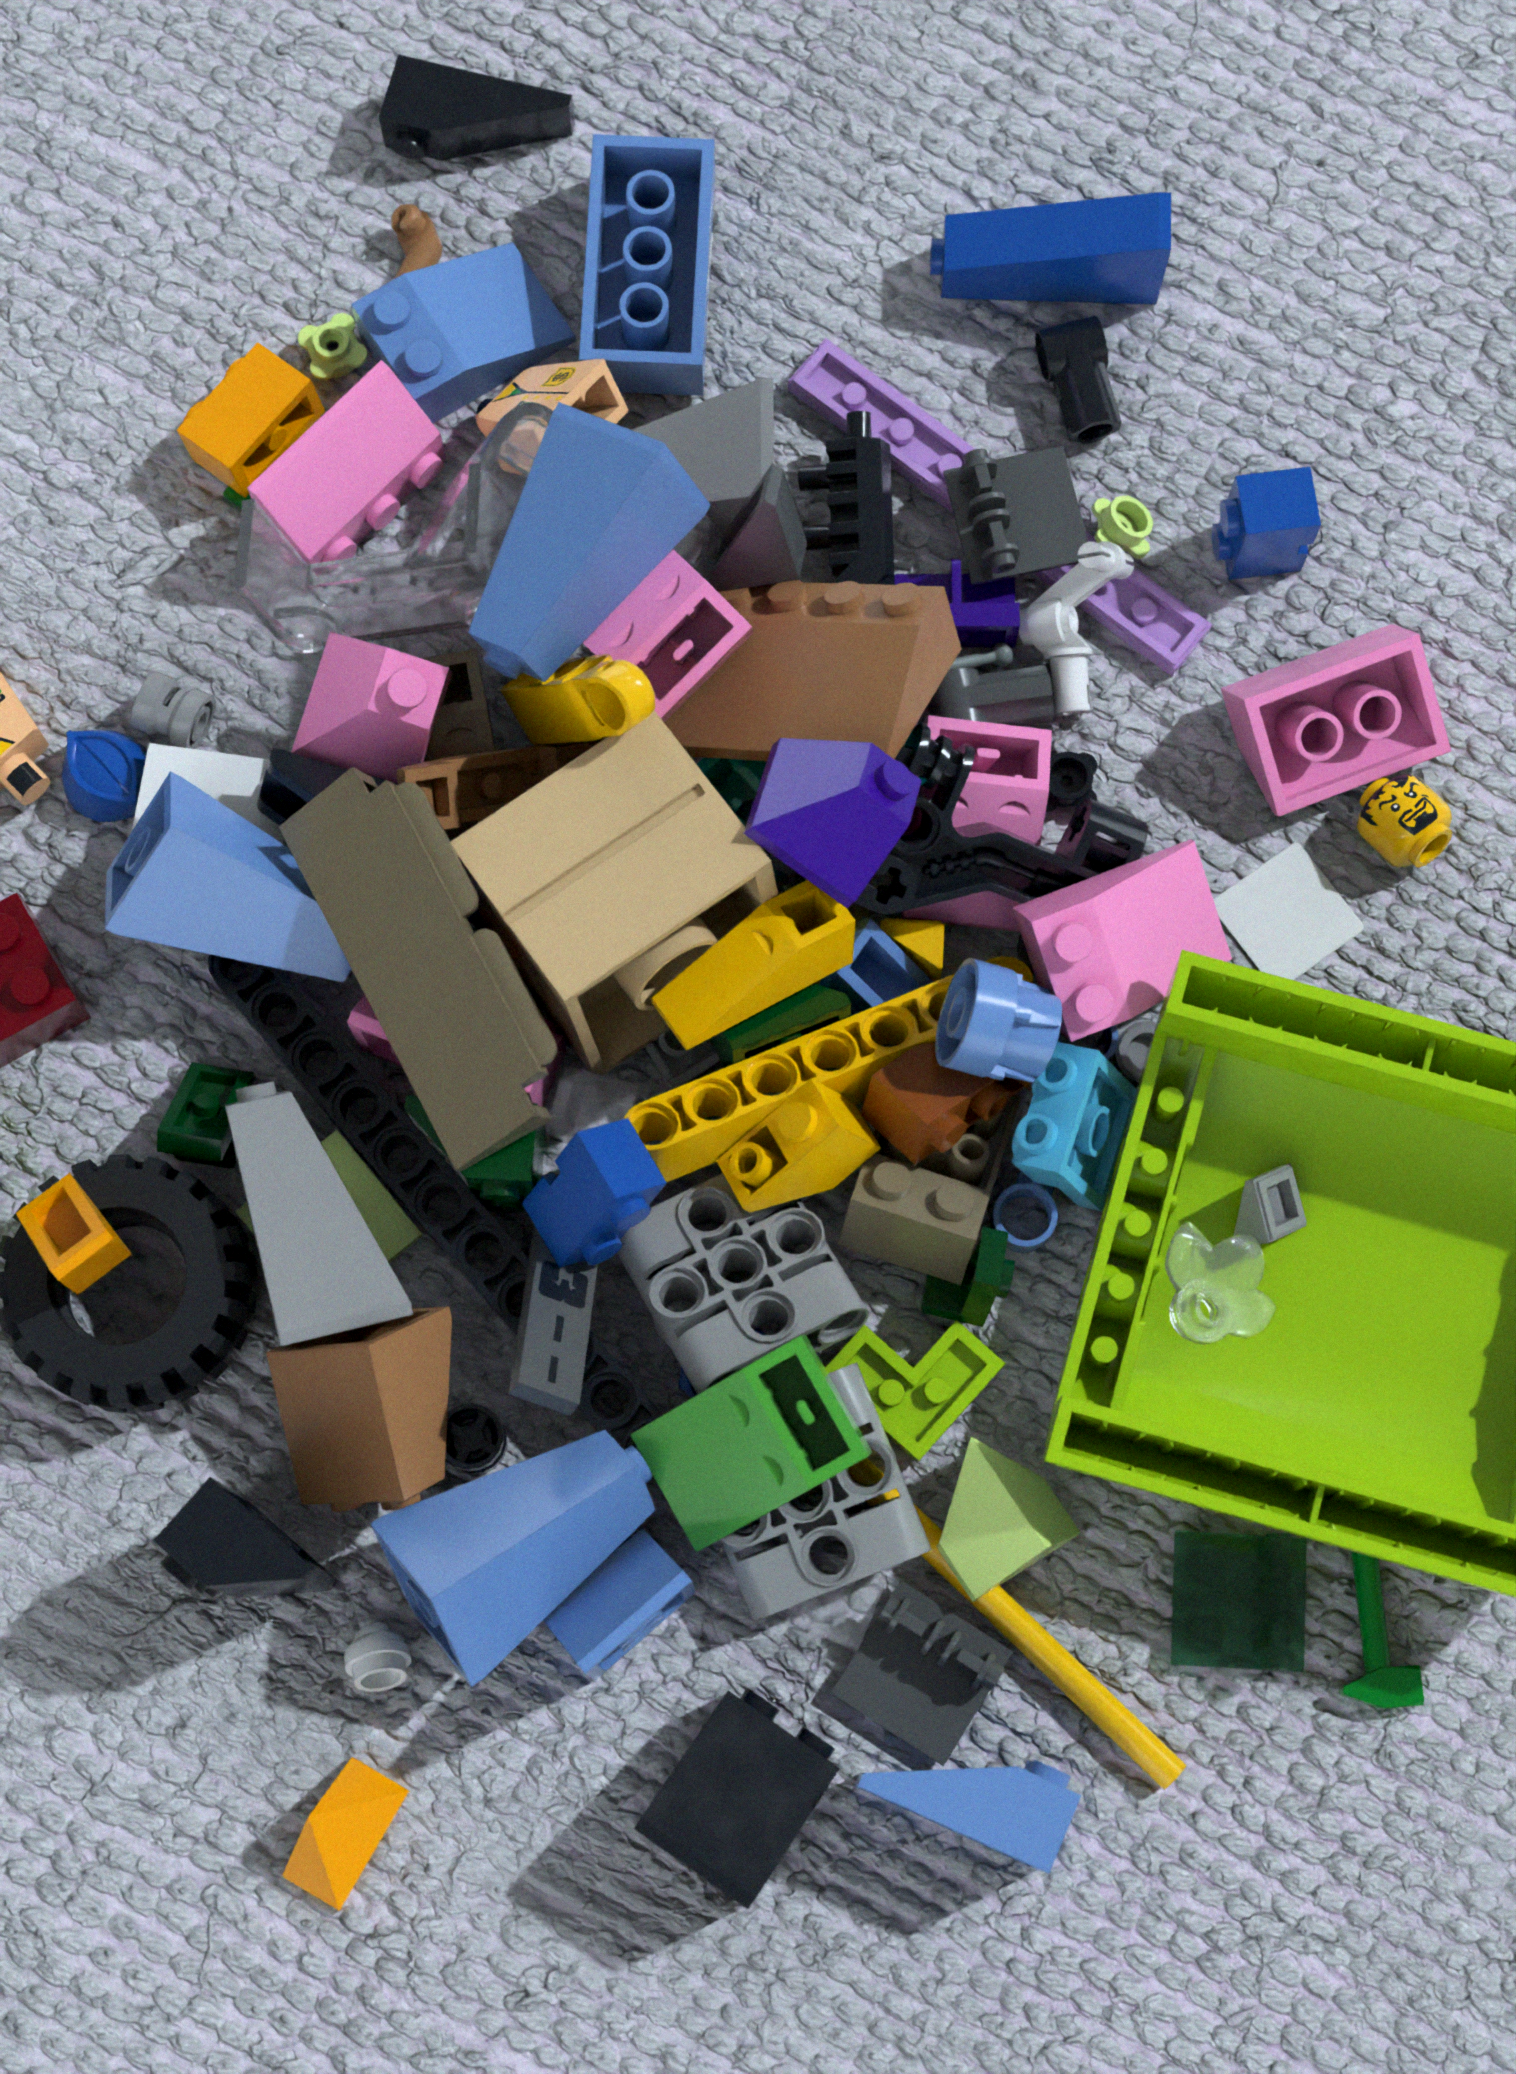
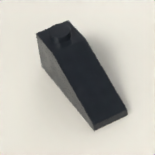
M399 54L379 114L385 147L392 149L402 157L413 160L428 157L444 161L572 136L575 128L573 100L570 94Z

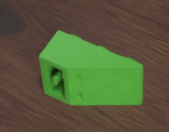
M806 1334L798 1336L630 1434L696 1553L865 1459L872 1453Z

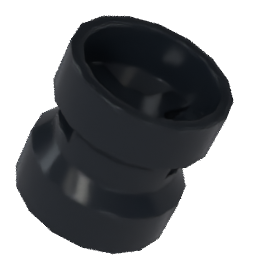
M475 1403L461 1404L451 1409L447 1415L445 1459L459 1472L468 1475H482L495 1469L504 1459L508 1447L507 1433L498 1417L487 1407Z

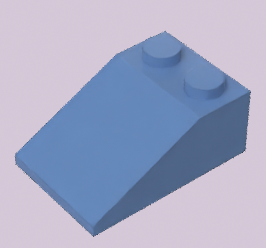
M513 242L404 273L351 304L359 335L376 362L378 363L382 360L391 368L433 424L576 341L575 334Z
M642 1528L634 1536H629L543 1621L582 1671L596 1681L696 1592L693 1582L687 1574Z
M1034 1759L1033 1761L1027 1760L1024 1769L1013 1766L859 1773L854 1784L855 1787L1048 1874L1051 1871L1082 1796L1067 1789L1071 1778L1070 1775Z

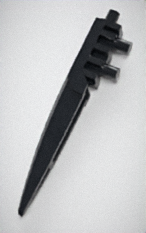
M852 411L846 415L847 438L826 440V453L829 457V463L798 467L800 491L830 489V493H827V506L830 509L831 523L802 526L807 540L806 551L831 549L832 553H829V566L833 576L837 578L836 583L854 581L859 584L895 585L890 444L882 438L872 437L870 412Z

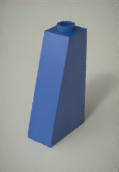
M1156 192L945 215L943 237L931 238L930 275H941V298L1156 305L1171 252V193Z

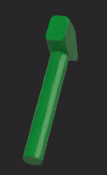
M1351 1551L1365 1674L1341 1686L1338 1689V1693L1343 1697L1379 1709L1423 1706L1424 1694L1420 1666L1391 1667L1379 1559Z

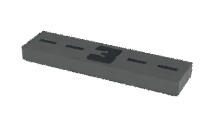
M535 1225L533 1226L509 1395L570 1416L580 1405L598 1264L588 1265L586 1260L559 1268Z

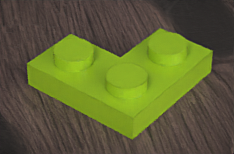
M956 1320L914 1368L866 1325H863L825 1369L827 1373H831L856 1362L858 1363L886 1435L918 1463L1004 1367L1005 1362Z

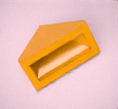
M351 1757L308 1816L282 1877L340 1911L410 1790L360 1760Z

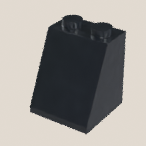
M746 1688L740 1698L727 1691L634 1827V1830L749 1910L840 1768L829 1761V1758L835 1751L834 1747L803 1726L796 1736L784 1730L773 1722L780 1710L752 1690Z

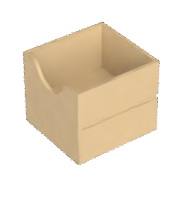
M653 710L650 717L623 735L607 737L451 841L456 854L477 891L479 897L477 909L486 929L496 932L501 937L522 979L540 1001L545 1011L558 1026L561 1033L596 1080L658 1039L661 1033L671 1030L652 1004V997L761 904L778 895L771 860L756 842L743 834L745 830L744 825L655 710Z

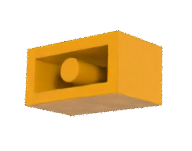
M257 342L244 357L235 360L229 366L224 379L203 401L197 402L189 409L183 423L176 431L193 461L246 498L249 495L247 487L321 417L325 409L312 381Z

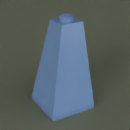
M559 402L549 420L468 631V634L487 652L483 658L487 665L512 679H517L522 672L546 682L706 515L711 504L664 442Z
M170 771L106 871L104 929L119 936L344 982L352 969L290 849L192 783Z
M602 1430L383 1515L370 1523L411 1611L472 1687L484 1679L656 1510L646 1483L651 1481L653 1476L647 1463L635 1447L631 1445L623 1449L606 1430Z

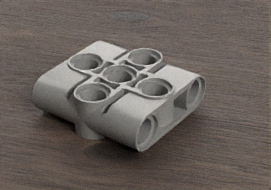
M723 1173L651 1207L650 1214L643 1221L631 1227L620 1240L622 1248L617 1252V1255L652 1314L656 1333L664 1342L669 1344L697 1395L800 1335L806 1334L817 1353L855 1333L864 1325L869 1317L868 1309L825 1241V1230L822 1221L813 1212L808 1211L800 1199L750 1213L742 1208ZM707 1221L722 1224L718 1229L710 1232L696 1229L698 1225ZM795 1243L805 1244L810 1247L809 1250L801 1254H789L783 1251L788 1245ZM738 1271L753 1275L749 1280L742 1283H731L725 1280L731 1273ZM679 1300H688L695 1303L693 1307L683 1312H672L666 1309L670 1304ZM766 1323H777L784 1327L778 1334L771 1336L755 1332V1329Z
M857 1362L828 1373L857 1426L859 1427L871 1422L874 1431L863 1434L870 1449H874L882 1456L885 1463L884 1476L875 1484L865 1485L854 1480L849 1473V1468L821 1483L823 1497L818 1506L811 1509L798 1508L790 1500L763 1515L759 1527L754 1532L745 1534L734 1531L720 1539L753 1621L901 1564L931 1550L898 1466L895 1452L890 1446ZM897 1488L900 1496L851 1515L848 1514L846 1508ZM783 1533L787 1534L788 1540L741 1559L737 1551ZM830 1535L843 1541L848 1552L846 1565L835 1571L823 1570L817 1566L811 1553L813 1542L821 1536Z

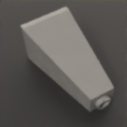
M760 378L632 429L635 432L664 442L711 504L706 515L679 543H717L771 464H774L773 378Z
M274 1081L236 1089L238 1102L225 1104V1109L280 1345H289L413 1315L411 1301L291 1091L287 1090L277 1093Z

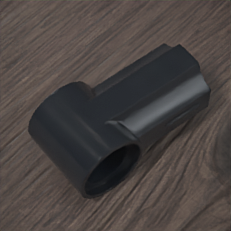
M1090 316L1036 329L1035 348L1039 367L1045 382L1053 383L1069 442H1080L1083 445L1101 441L1108 435L1119 431L1122 421L1106 370L1108 368V350L1104 331L1098 317Z

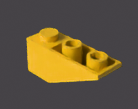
M806 880L761 904L652 997V1004L687 1051L853 963L856 920L847 908Z

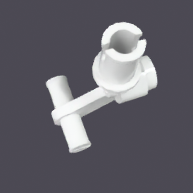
M1089 541L1084 543L1079 548L1078 555L1085 558L1078 559L1079 563L1031 603L1028 608L1020 610L1019 636L1025 646L1034 645L1043 653V660L1050 662L1054 716H1076L1093 712L1087 658L1093 656V649L1077 633L1079 620L1075 607L1109 580L1114 578L1125 579L1132 574L1134 566L1126 563L1134 562L1133 558L1129 554L1124 553L1120 546L1109 541L1099 543Z

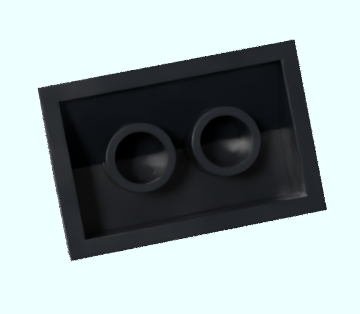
M209 1477L153 1540L168 1553L161 1560L160 1564L188 1589L195 1588L201 1594L205 1591L211 1597H214L218 1592L236 1598L330 1591L339 1581L242 1494L212 1477Z

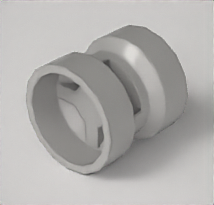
M156 671L147 677L136 696L130 716V725L133 729L149 736L157 733L165 735L172 746L197 749L212 722L216 699L213 695L197 688L189 691L179 688L174 678Z

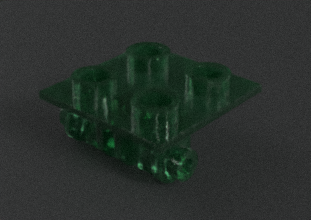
M1174 1531L1170 1665L1303 1673L1307 1538H1291L1290 1534L1266 1533L1264 1536Z

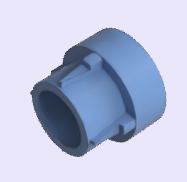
M974 958L966 959L956 971L941 1008L935 1039V1055L938 1064L978 1077H989L996 1080H1003L1005 1077L1034 1083L1035 1078L1039 1077L1046 1069L1057 1044L1062 1021L1060 998L1050 994V989L1022 980L1023 975L1015 973L1012 969Z

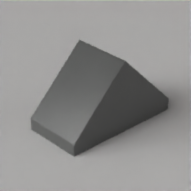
M773 463L712 549L705 580L717 592L800 579L807 540L782 468Z

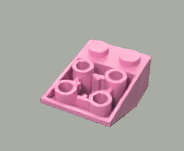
M672 549L582 644L593 655L610 654L613 660L622 659L639 667L650 680L655 693L654 710L665 723L753 634V628L689 563Z
M928 715L922 724L930 728V739L935 740L939 735H944L952 739V748L955 750L965 743L973 746L975 749L971 771L953 811V827L987 822L1040 845L1049 794L1052 730ZM938 784L932 789L920 786L918 793L930 801ZM914 807L910 825L906 829V836L914 833L921 825L922 813L920 807ZM983 891L902 911L901 919L941 921L942 924L1020 932L1013 911V907L1020 905V903L992 891Z

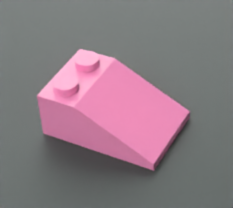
M1192 839L1013 907L1038 986L1050 989V994L1058 996L1061 1000L1062 1021L1060 1033L1070 1042L1132 1019L1164 1000L1182 950L1225 962L1232 960L1196 843Z

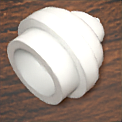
M369 1619L365 1626L356 1633L353 1642L347 1647L344 1654L345 1671L349 1676L353 1677L354 1686L359 1690L369 1692L388 1690L402 1684L407 1679L406 1668L412 1661L410 1648L404 1642L403 1637L396 1632L390 1631L386 1624L375 1622L374 1619Z

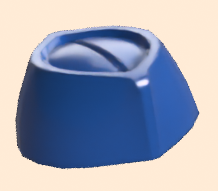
M68 730L66 732L67 746L61 780L65 796L71 806L83 816L98 822H116L134 817L147 755L145 746L134 738L117 731Z

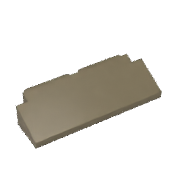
M352 766L278 828L455 1170L463 1171L552 1120L547 1108L532 1104L524 1088L549 1075L545 1066L554 1060L557 1054V1044L501 937L489 929H481L474 932L467 917L474 913L478 907L479 897L422 788L412 782H403L395 785L388 780L377 786L371 776Z

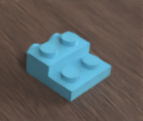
M1057 1042L1046 1069L1032 1083L1033 1097L1028 1113L1021 1119L1014 1132L1012 1141L1014 1156L1012 1163L1033 1182L1057 1187L1079 1207L1102 1212L1136 1088L1099 1050Z

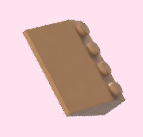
M794 580L720 591L718 593L752 626L753 634L665 724L690 757L767 761L772 745L780 738L871 742L895 760L962 649L945 587L917 586L913 583L878 585L859 584L854 581L810 583Z

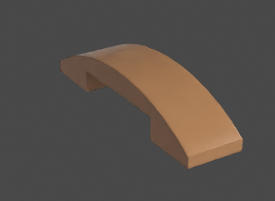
M603 740L510 748L422 762L396 769L397 785L403 782H412L421 787L443 829L461 827V823L487 818Z

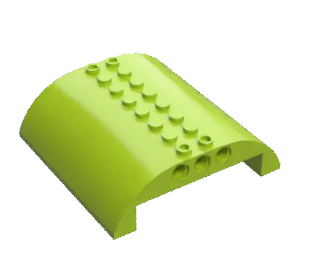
M1182 950L1153 1032L1106 1196L1058 1380L1043 1462L1516 1598V1042ZM1291 1163L1307 1226L1271 1243L1236 1247L1233 1235L1245 1181L1280 1165Z

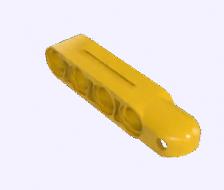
M610 654L567 659L546 682L522 673L517 679L511 680L500 689L533 745L599 740L603 737L621 736L650 717L655 709V693L650 680L644 672L628 661L622 659L613 660Z

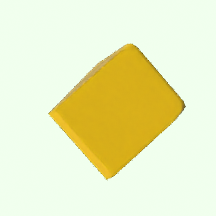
M892 918L881 920L880 928L932 981L940 980L943 968L945 924H942L941 921Z

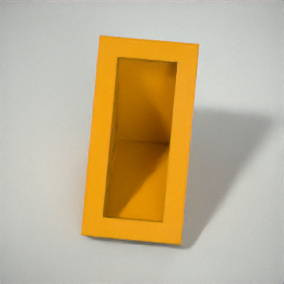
M70 1173L16 1212L17 1217L50 1272L59 1282L77 1295L131 1255V1252Z

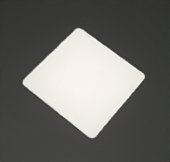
M1296 842L1213 899L1219 919L1261 972L1290 980L1298 978L1364 929L1359 918L1304 848Z

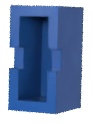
M1311 467L1235 476L1228 498L1221 500L1219 523L1213 524L1211 531L1215 559L1217 561L1225 560L1228 581L1301 571L1309 554L1307 545L1314 543L1321 527Z
M626 1118L576 1132L555 1160L556 1165L561 1171L556 1177L554 1172L543 1175L522 1204L559 1268L586 1260L588 1265H596L611 1258L622 1248L621 1238L631 1227L643 1221L650 1214L649 1204L667 1182L630 1120Z

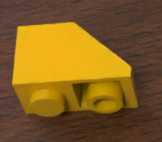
M811 1078L716 1162L742 1208L751 1213L834 1189L881 1147L853 1100Z

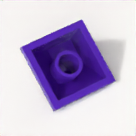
M780 738L771 747L743 834L845 908H848L856 902L910 825L922 780L910 772L904 764L894 760L871 742Z

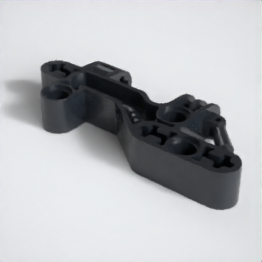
M918 724L908 737L905 745L902 746L895 760L904 764L914 775L919 776L922 780L920 786L932 789L938 784V787L930 801L918 793L915 806L921 809V825L914 833L900 837L876 872L878 875L890 873L894 877L892 884L889 887L879 885L875 888L872 884L868 883L855 904L874 912L888 915L983 891H992L1023 904L1138 860L1146 843L1148 826L1141 820L1091 798H1086L1075 810L1055 851L987 822L953 827V811L971 771L975 749L973 746L965 743L955 750L952 748L953 742L951 738L939 735L935 740L930 739V728L923 724ZM755 798L743 803L735 813L744 827H746ZM1098 832H1101L1112 838H1115V840L1109 841L1096 834ZM761 847L771 860L773 869L803 882L807 880ZM1020 933L1017 943L1018 958L1035 975Z

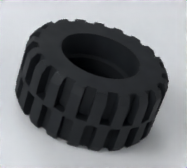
M129 1154L109 1155L108 1164L97 1166L91 1159L71 1165L73 1177L114 1231L130 1226H147L168 1236L180 1250L186 1264V1284L177 1309L160 1329L150 1336L124 1345L110 1344L90 1336L73 1316L70 1304V1289L59 1282L50 1272L15 1213L12 1218L21 1225L14 1238L3 1235L0 1243V1257L6 1260L4 1272H0V1298L3 1300V1308L0 1309V1326L3 1332L12 1337L14 1344L11 1349L20 1361L35 1371L39 1379L66 1396L87 1406L91 1404L110 1412L126 1413L128 1408H138L143 1412L164 1409V1401L176 1397L183 1402L200 1392L197 1387L198 1383L208 1376L216 1380L229 1367L223 1360L232 1347L241 1350L249 1333L243 1325L247 1314H255L258 1296L252 1290V1278L257 1276L255 1258L248 1251L246 1245L248 1238L240 1223L230 1213L227 1206L201 1180L185 1169L180 1172L175 1170L167 1161L149 1156L144 1162H136ZM53 1175L38 1186V1188L43 1193L58 1182L59 1179ZM23 1202L16 1212H18L27 1204Z

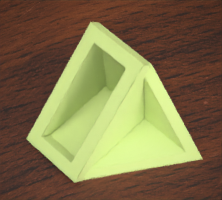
M971 1436L940 1541L936 1547L972 1602L1073 1540L1081 1532L1042 1476Z

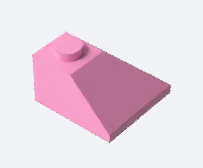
M330 632L291 753L350 769L353 766L367 775L397 783L396 769L422 763L425 760L452 677V671L449 667L385 646Z

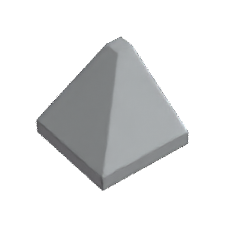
M1291 1163L1280 1165L1245 1181L1233 1235L1236 1247L1271 1243L1307 1226Z

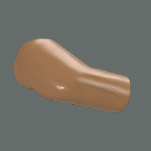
M403 204L396 208L391 216V227L397 233V238L406 257L393 280L404 273L436 265L443 251L437 231L427 213L420 211L413 204Z

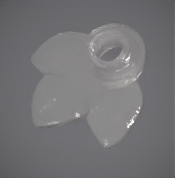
M1191 1222L1182 1224L1176 1230L1166 1253L1165 1269L1176 1290L1169 1307V1317L1173 1328L1181 1337L1197 1344L1207 1345L1223 1339L1227 1334L1242 1338L1254 1336L1263 1331L1270 1323L1276 1306L1268 1296L1256 1289L1263 1277L1265 1262L1262 1249L1254 1236L1247 1234L1235 1235L1220 1241L1213 1247L1201 1231ZM1201 1301L1209 1311L1210 1320L1201 1311Z

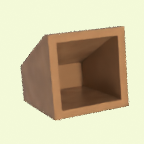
M449 1306L412 1309L413 1315L289 1345H280L266 1352L302 1505L330 1504L331 1511L343 1512L362 1507L369 1502H380L383 1510H397L419 1502L421 1500L420 1492L445 1478L452 1316Z

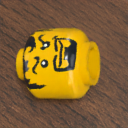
M1403 774L1391 780L1386 777L1380 778L1373 782L1360 798L1359 804L1363 808L1358 817L1357 829L1361 837L1392 866L1407 867L1413 864L1415 867H1423L1439 856L1451 840L1453 833L1449 827L1452 813L1448 804L1415 775Z

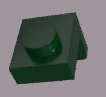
M987 1227L982 1228L961 1286L927 1274L921 1301V1311L926 1314L983 1327L995 1298L1006 1299L1012 1283L1015 1261L1005 1259L1008 1232Z

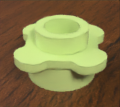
M337 313L328 323L317 327L306 325L300 330L298 334L299 345L301 348L308 350L312 360L310 370L317 379L328 380L330 378L343 377L366 362L368 357L365 345L358 343L354 334L355 321L350 315ZM331 342L338 344V348L334 351L327 349L328 344Z
M1118 496L1112 502L1106 498H1099L1095 501L1091 510L1098 523L1097 532L1095 533L1096 542L1109 541L1120 546L1123 551L1128 552L1136 559L1145 557L1150 550L1149 543L1145 538L1153 528V520L1148 509L1140 501L1130 496Z

